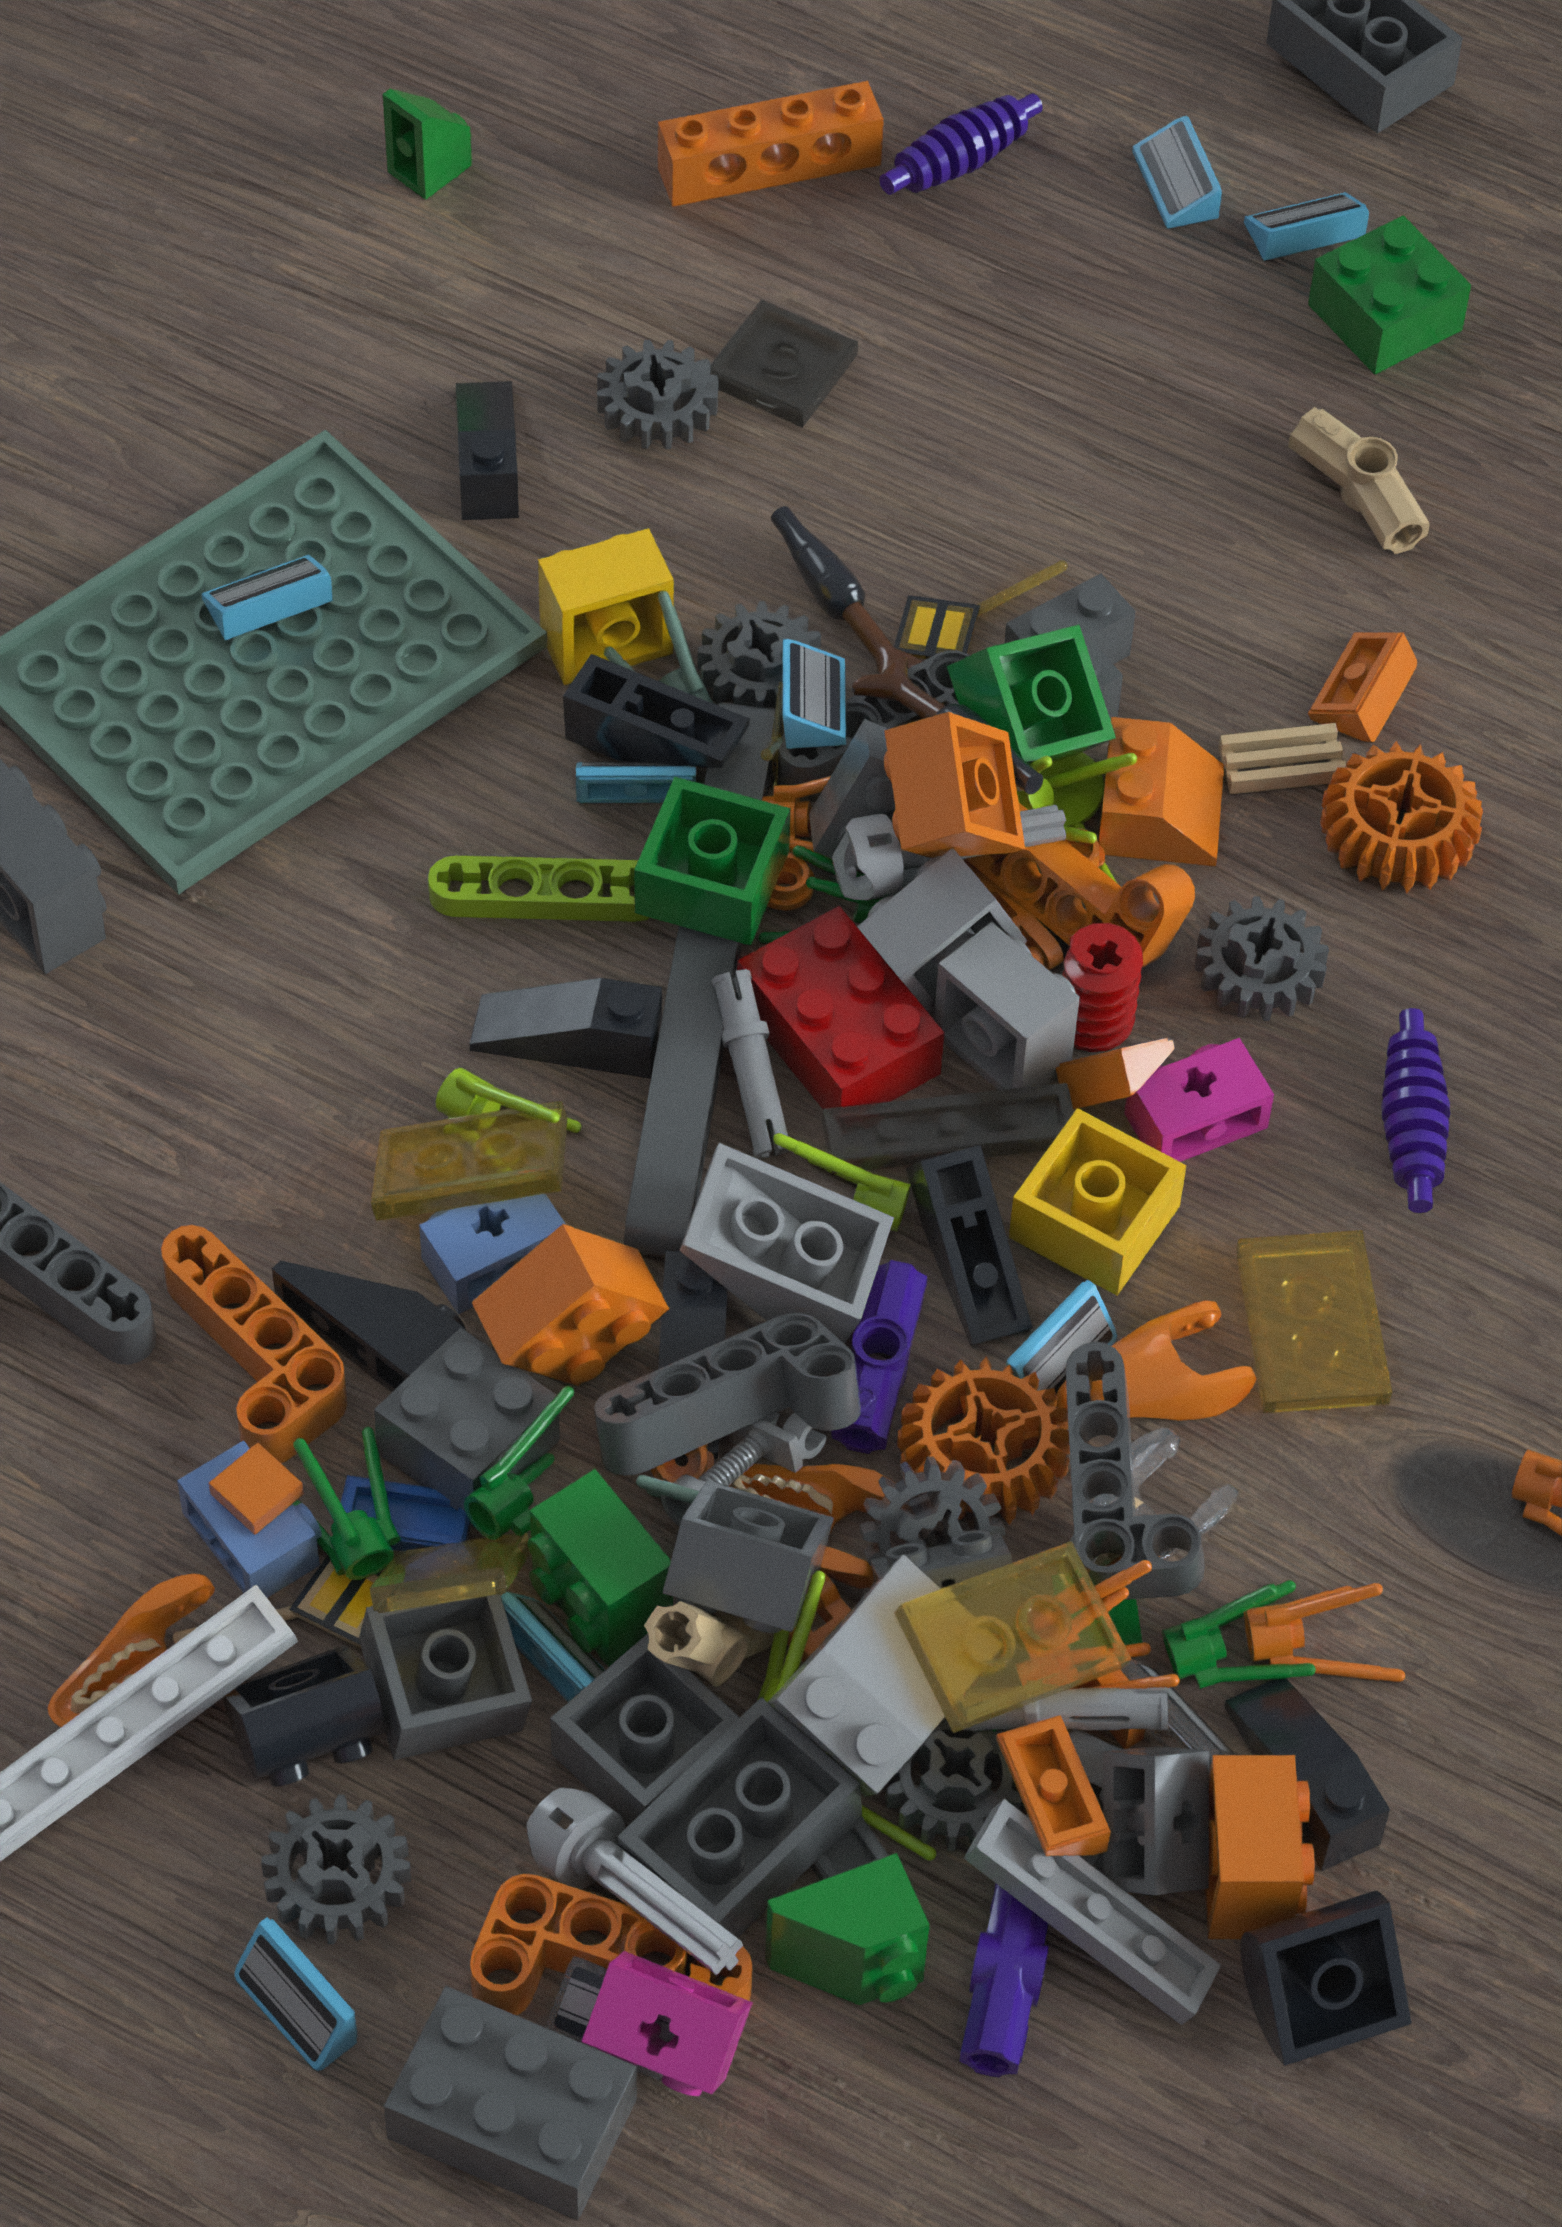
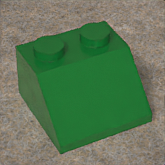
M897 1853L768 1900L765 1959L770 1970L858 2005H863L876 1999L884 2003L893 2002L913 1992L917 1985L924 1980L930 1925Z

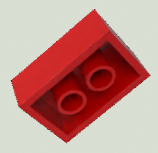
M840 906L737 961V970L746 969L751 972V983L760 1020L767 1022L770 1033L767 1041L839 1130L941 1074L944 1031Z

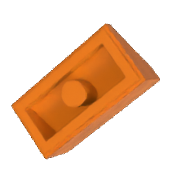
M1354 632L1309 710L1308 715L1310 719L1319 724L1336 723L1339 732L1361 741L1373 743L1417 667V659L1405 634L1399 632Z
M1168 1038L1059 1063L1060 1067H1056V1072L1066 1110H1074L1132 1096L1174 1050L1173 1040L1168 1041Z
M1061 1715L997 1734L996 1740L1045 1856L1097 1855L1106 1852L1111 1831Z

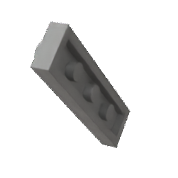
M1005 1799L997 1804L990 1811L965 1854L964 1859L1179 2024L1183 2025L1195 2016L1221 1964L1080 1856H1045L1030 1818Z

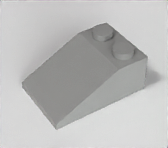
M719 1143L713 1154L679 1251L765 1320L768 1321L788 1313L808 1314L816 1318L840 1341L845 1343L862 1318L894 1217Z
M903 1554L768 1703L860 1783V1792L865 1797L878 1794L924 1743L1002 1646Z

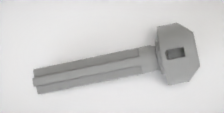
M1057 805L1020 811L1025 847L1066 839V832L1063 826L1066 821L1063 810H1058ZM882 813L852 818L845 827L846 833L832 855L833 867L840 890L844 897L853 900H872L896 895L902 888L903 869L921 867L932 859L901 850V844L895 835L891 820ZM981 855L960 856V857H961L962 859H965V858H971V857H976V856H981ZM860 869L865 875L856 877V870Z
M573 1788L556 1789L539 1803L529 1817L526 1827L532 1855L541 1871L556 1882L580 1890L597 1881L716 1975L723 1967L729 1971L735 1967L739 1961L735 1954L743 1946L742 1941L619 1847L617 1836L626 1828L620 1814L593 1794ZM562 1813L573 1822L565 1830L556 1824L560 1822Z

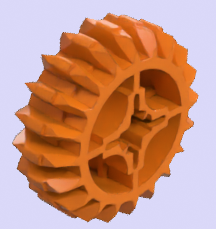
M1396 741L1388 753H1384L1374 744L1366 753V758L1353 753L1350 760L1347 761L1346 767H1337L1336 772L1332 775L1331 783L1328 784V789L1323 794L1321 806L1324 809L1322 810L1320 825L1322 833L1327 834L1328 852L1339 853L1338 860L1340 861L1341 869L1357 866L1359 882L1370 876L1379 878L1382 891L1390 882H1400L1407 894L1411 887L1414 886V881H1419L1429 890L1437 882L1438 876L1451 881L1453 875L1457 873L1458 866L1466 867L1467 862L1472 857L1475 844H1478L1482 831L1480 823L1483 808L1481 807L1482 801L1476 799L1475 782L1463 781L1462 765L1445 767L1446 761L1443 752L1433 758L1425 756L1421 743L1413 752L1402 751ZM1406 810L1407 812L1404 813L1402 823L1397 824L1396 822L1399 821L1401 811Z
M987 1356L980 1362L979 1370H970L960 1359L957 1365L954 1366L953 1377L937 1368L931 1376L930 1386L918 1384L913 1392L912 1403H906V1406L903 1408L901 1413L902 1427L898 1430L897 1447L900 1448L899 1452H902L900 1464L907 1462L916 1474L924 1472L926 1458L934 1456L940 1472H946L953 1460L961 1462L965 1470L964 1481L970 1476L979 1473L987 1485L983 1495L995 1494L1001 1506L997 1513L1010 1525L1016 1518L1017 1506L1033 1515L1035 1510L1039 1508L1040 1497L1052 1499L1053 1495L1057 1492L1058 1480H1063L1064 1476L1067 1475L1070 1461L1067 1458L1068 1454H1070L1068 1414L1066 1408H1057L1058 1397L1055 1394L1054 1388L1037 1391L1040 1380L1037 1377L1036 1371L1020 1379L1013 1375L1014 1372L1010 1365H1006L1003 1371L992 1370V1365ZM964 1413L961 1422L948 1426L946 1433L934 1435L947 1420ZM975 1430L977 1431L978 1436H979V1437H977L976 1439H975ZM993 1444L995 1445L994 1454L991 1448ZM1036 1447L1033 1454L1024 1463L1011 1470H1006L1008 1461L1022 1457V1450ZM962 1499L959 1504L962 1508L958 1518L960 1520L966 1516L967 1512L973 1513L971 1507Z

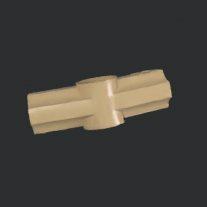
M1314 407L1301 417L1299 424L1290 434L1288 447L1341 486L1340 494L1342 500L1348 507L1362 513L1383 550L1389 549L1393 551L1394 555L1413 549L1416 543L1428 535L1430 523L1396 469L1398 455L1396 449L1389 442L1377 437H1360L1324 409L1318 410Z
M681 1601L669 1607L657 1606L644 1624L649 1635L647 1649L665 1663L695 1672L714 1687L725 1683L736 1672L745 1658L772 1647L774 1633L762 1632L747 1626L743 1622V1617L717 1610L715 1613H709Z

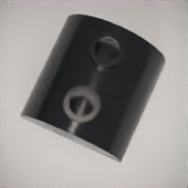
M346 1645L245 1680L222 1697L235 1737L255 1779L268 1775L271 1786L274 1787L288 1785L305 1778L310 1773L306 1761L332 1752L335 1763H347L365 1757L373 1751L370 1738L385 1732L383 1711L371 1670Z
M1371 1891L1243 1933L1240 1952L1249 1997L1268 2044L1284 2066L1412 2024L1391 1905L1388 1899L1380 1892Z

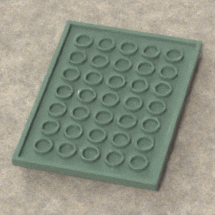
M324 430L0 636V718L179 895L547 647V632L327 430ZM306 555L314 558L329 573L333 601L227 640L223 638L202 600L201 593Z

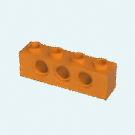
M863 81L659 121L658 170L671 205L674 207L880 166L884 119L869 82Z

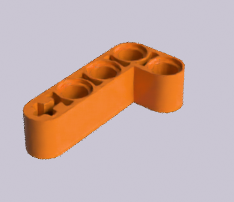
M1019 803L1020 811L1028 810ZM1065 840L1025 847L1026 850L1015 853L987 854L965 858L1069 946L1070 937L1080 928L1088 925L1110 923L1124 927L1135 936L1142 948L1143 967L1158 960L1165 953L1195 900V887L1190 876L1176 865L1164 864L1126 882L1121 887ZM1153 892L1157 896L1159 904L1155 900Z
M196 1225L181 1226L171 1231L164 1239L161 1247L167 1291L171 1298L257 1381L239 1398L236 1407L240 1441L244 1440L249 1448L258 1442L282 1464L297 1454L293 1446L296 1439L302 1438L306 1441L307 1445L337 1423L345 1414L348 1404L343 1361L321 1337L212 1232ZM232 1303L244 1304L235 1309L222 1308ZM274 1343H281L286 1345L280 1349L274 1350L264 1348ZM312 1384L328 1385V1387L317 1391L305 1389ZM263 1422L279 1423V1425L271 1429L256 1428L257 1425Z
M520 1874L512 1876L503 1882L496 1892L471 1954L470 1974L474 1998L518 2016L527 2009L532 2001L545 1967L570 1976L574 1968L580 1967L605 1977L609 1963L623 1951L638 1957L654 1951L663 1952L672 1958L663 1967L686 1975L687 1964L691 1963L689 1977L750 2001L753 1964L750 1954L742 1946L735 1954L739 1960L735 1967L730 1971L723 1967L716 1975L628 1905L538 1875ZM524 1909L535 1910L542 1914L540 1919L529 1924L518 1923L510 1918L517 1911ZM589 1930L599 1931L607 1937L600 1944L592 1946L584 1945L575 1939L580 1933ZM499 1969H508L518 1974L515 1980L503 1985L494 1984L486 1979L488 1974ZM720 1976H727L722 1986L714 1985L719 1981Z

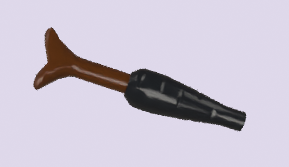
M782 506L773 512L771 521L783 536L796 566L818 604L831 618L845 620L874 658L877 674H882L891 662L901 657L907 658L908 669L924 661L895 648L863 607L865 592L856 576L834 552L814 534L810 533L788 506Z
M901 657L891 662L882 674L863 675L852 684L854 695L896 700L922 719L951 712L991 726L969 707L960 704L944 706L916 686L909 677L907 671L908 660L906 657ZM1010 746L1016 786L1029 795L1035 794L1043 784V775L1025 763Z

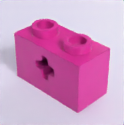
M1237 1038L1221 1045H1205L1187 1058L1166 1066L1160 1065L1135 1094L1126 1098L1124 1114L1141 1142L1182 1162L1267 1129L1274 1093L1241 1039Z
M623 1951L609 1963L581 2042L635 2066L640 2065L662 2074V2083L677 2092L690 2096H700L702 2091L712 2094L725 2081L753 2002ZM662 2015L671 2019L669 2031L675 2034L669 2042L659 2038L661 2026L655 2023Z

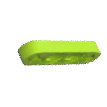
M456 855L444 857L436 861L428 874V891L431 905L436 911L451 917L628 922L644 921L650 918L635 914V898L630 896L631 886L634 885V869L638 860ZM516 878L525 880L532 886V889L527 894L520 897L507 896L499 889L505 881ZM481 880H488L489 894H481ZM579 880L589 884L592 891L583 898L574 899L563 895L559 889L569 881ZM451 881H462L460 891H448ZM603 883H610V897H603Z

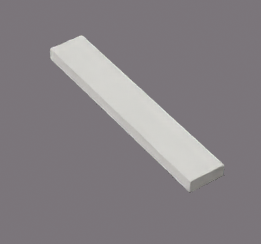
M254 1585L0 1772V1861L298 1642L293 1631L257 1585Z

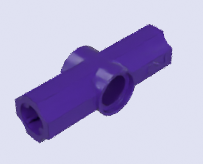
M890 1260L888 1263L878 1266L862 1318L853 1333L852 1353L855 1356L861 1415L850 1426L831 1431L832 1439L841 1442L847 1450L870 1454L875 1450L886 1449L900 1390L907 1379L908 1358L928 1280L927 1276L918 1272L912 1264ZM873 1353H884L890 1355L892 1358L886 1360H875L873 1358H870L868 1355Z
M995 1884L987 1932L981 1931L969 1988V1993H973L959 2062L971 2067L975 2073L999 2078L1002 2075L1017 2074L1019 2064L1022 2062L1029 2028L1030 2011L1032 2006L1037 2007L1048 1956L1049 1945H1045L1049 1923L998 1884Z

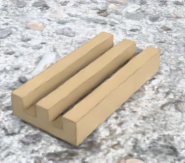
M1336 723L1220 735L1218 748L1222 763L1224 764L1229 793L1240 794L1330 784L1332 775L1336 772L1337 767H1346V760H1342L1343 749L1341 741L1337 742L1338 730ZM1318 760H1327V761H1328V762H1323V763H1314V764H1305V765H1296V766H1293L1294 763H1300V762H1309V761H1318ZM1270 766L1268 769L1238 772V769Z

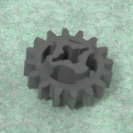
M644 340L643 351L637 353L627 345L622 347V361L609 357L606 360V373H598L597 412L604 414V426L607 430L620 427V440L623 442H627L634 436L641 437V447L644 449H648L653 440H661L665 449H671L672 438L678 436L688 444L693 442V428L707 431L709 429L710 416H715L718 412V376L710 374V361L703 359L694 362L695 349L692 347L684 349L681 353L675 352L674 343L671 340H667L662 349H654L650 340Z
M759 601L756 612L748 613L742 604L735 605L734 618L730 619L719 613L715 616V630L704 628L702 631V646L698 647L697 669L701 670V680L705 688L713 687V701L719 704L730 698L733 700V704L762 708L774 706L777 709V700L779 714L781 712L782 716L783 639L796 640L825 651L821 649L820 632H808L809 618L805 615L797 617L793 621L789 619V606L783 604L776 613L768 612L766 602ZM778 686H779V690H780V708H779V691H778Z
M1253 896L1251 908L1245 910L1235 900L1229 902L1227 917L1213 912L1210 915L1208 929L1200 930L1194 966L1195 971L1203 973L1201 981L1202 990L1211 991L1218 989L1216 1005L1220 1008L1228 1005L1231 1001L1239 1004L1238 1017L1244 1018L1251 1008L1259 1009L1263 1021H1270L1272 1008L1279 1007L1284 1014L1290 1017L1294 1015L1297 1000L1310 1005L1314 999L1315 989L1323 987L1329 948L1327 945L1320 944L1322 934L1320 926L1304 927L1307 912L1301 909L1290 916L1284 913L1285 901L1278 899L1272 909L1264 908L1260 896Z
M934 1456L927 1457L924 1464V1472L916 1474L907 1462L901 1463L900 1469L903 1479L896 1484L882 1476L878 1482L885 1494L883 1499L866 1498L864 1502L867 1513L875 1521L859 1524V1531L863 1540L873 1543L864 1550L870 1566H872L871 1559L886 1557V1552L892 1548L890 1530L896 1532L899 1538L907 1540L905 1544L917 1543L924 1545L925 1548L949 1544L955 1535L972 1530L988 1531L991 1535L998 1533L1001 1536L1005 1535V1527L1001 1519L990 1517L997 1513L1001 1506L994 1493L983 1495L987 1487L983 1477L976 1473L964 1481L965 1470L961 1462L953 1460L946 1472H940ZM927 1492V1493H925V1494H923V1495H921V1496H919V1497H916V1498H914V1499H912V1500H909V1499H911L912 1497H914V1496H916V1495H918V1494ZM962 1499L973 1511L974 1529L968 1527L965 1521L958 1519L962 1511L959 1505ZM938 1520L942 1522L944 1526L942 1532L931 1530L927 1538H923L920 1532L922 1527L933 1529ZM947 1579L942 1581L941 1585L942 1587L949 1586L954 1581L953 1579Z
M957 1704L953 1718H943L924 1743L887 1783L890 1786L886 1788L885 1803L887 1808L902 1807L899 1813L898 1824L902 1830L918 1823L922 1826L921 1842L928 1844L936 1834L944 1835L947 1850L955 1851L959 1837L968 1836L971 1843L974 1841L990 1811L1003 1799L1022 1812L1023 1801L996 1740L997 1734L1009 1730H997L995 1732L992 1730L964 1731L963 1705ZM917 1761L921 1765L920 1773L923 1776H921L920 1785L915 1788L911 1778V1770ZM995 1767L998 1770L1001 1781L996 1794L991 1790L992 1782L990 1781L991 1770Z
M338 1795L334 1802V1808L330 1810H324L317 1798L310 1799V1816L303 1819L297 1813L290 1810L285 1814L288 1834L271 1831L268 1836L270 1851L273 1854L262 1856L261 1859L263 1876L269 1878L264 1882L267 1902H279L277 1913L278 1920L282 1924L291 1922L299 1917L300 1937L308 1939L316 1928L319 1927L325 1929L328 1944H335L339 1937L340 1929L349 1928L352 1936L357 1941L364 1939V1922L371 1920L374 1924L384 1928L388 1925L385 1905L403 1907L405 1903L404 1888L400 1884L411 1882V1865L409 1861L404 1860L409 1856L407 1839L405 1836H394L396 1833L395 1821L390 1814L381 1817L377 1821L373 1820V1804L369 1800H365L356 1811L348 1810L345 1795ZM300 1854L304 1859V1865L297 1870L298 1879L293 1882L291 1870L296 1857ZM380 1856L382 1870L374 1885L370 1881L369 1872L375 1868V1859Z

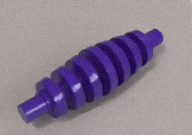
M1030 93L1019 100L1010 95H1004L993 101L979 104L976 107L960 111L958 114H952L944 118L939 124L929 129L925 135L920 136L910 146L904 148L896 155L894 160L895 168L879 177L881 188L888 195H892L905 187L911 192L918 193L931 186H937L948 180L974 172L981 168L984 163L994 158L998 152L1006 149L1013 141L1019 139L1027 132L1028 119L1038 115L1043 110L1040 98L1034 93Z
M1408 1008L1399 1013L1400 1032L1391 1036L1388 1041V1059L1385 1065L1381 1111L1389 1156L1393 1164L1394 1181L1401 1188L1407 1189L1408 1209L1415 1213H1425L1433 1208L1432 1188L1438 1186L1444 1180L1450 1101L1447 1096L1446 1081L1443 1077V1067L1439 1057L1437 1039L1432 1033L1424 1030L1423 1012L1416 1008Z

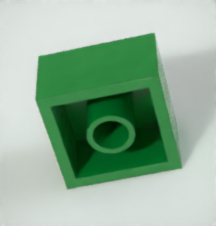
M1402 215L1316 258L1308 306L1365 366L1376 375L1462 331L1471 284Z
M1080 625L988 647L947 666L958 703L975 711L992 727L1008 732L1010 746L1027 764L1043 756H1050L1052 762L1072 757L1116 738Z
M674 776L634 869L635 914L751 946L789 854L791 808Z
M596 1469L530 1510L531 1538L527 1541V1545L532 1555V1570L529 1572V1578L535 1591L546 1604L552 1605L556 1602L569 1618L567 1619L568 1628L578 1645L587 1653L595 1650L605 1664L610 1667L648 1634L644 1624L657 1606H673V1596L663 1594L671 1560Z

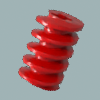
M1094 923L1080 928L1070 937V948L1064 958L1062 976L1071 983L1076 994L1080 997L1074 1047L1076 1049L1088 1052L1108 1051L1121 1045L1132 1032L1135 1024L1137 998L1139 996L1143 953L1135 936L1124 927L1110 923Z

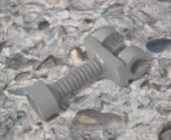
M774 1413L730 1433V1442L736 1444V1446L698 1479L693 1476L683 1475L674 1484L697 1491L701 1490L706 1480L730 1486L731 1483L738 1479L740 1475L747 1471L761 1457L796 1473L803 1467V1459H811L822 1450L827 1436L813 1430V1427L804 1422L796 1413H793L787 1419L783 1429L775 1425L780 1414ZM661 1495V1502L666 1513L680 1527L681 1520L691 1504Z

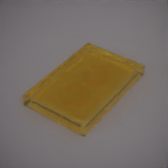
M563 1101L540 1104L543 1107L556 1111L560 1115L557 1123H550L514 1109H505L383 1129L380 1131L371 1196V1207L375 1220L381 1221L561 1191L567 1130V1115Z
M1363 1230L1238 1239L1236 1253L1263 1413L1390 1404L1393 1392Z
M513 1533L502 1535L497 1540L482 1538L398 1552L370 1587L373 1610L378 1611V1613L503 1594L508 1590L531 1554L527 1545L528 1535L526 1533L519 1537Z
M1072 1541L902 1603L894 1612L953 1733L1120 1670L1132 1660Z

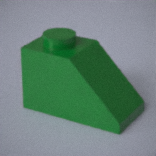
M391 88L382 94L387 172L426 200L472 166L470 126L467 125L460 115L450 113L432 99Z

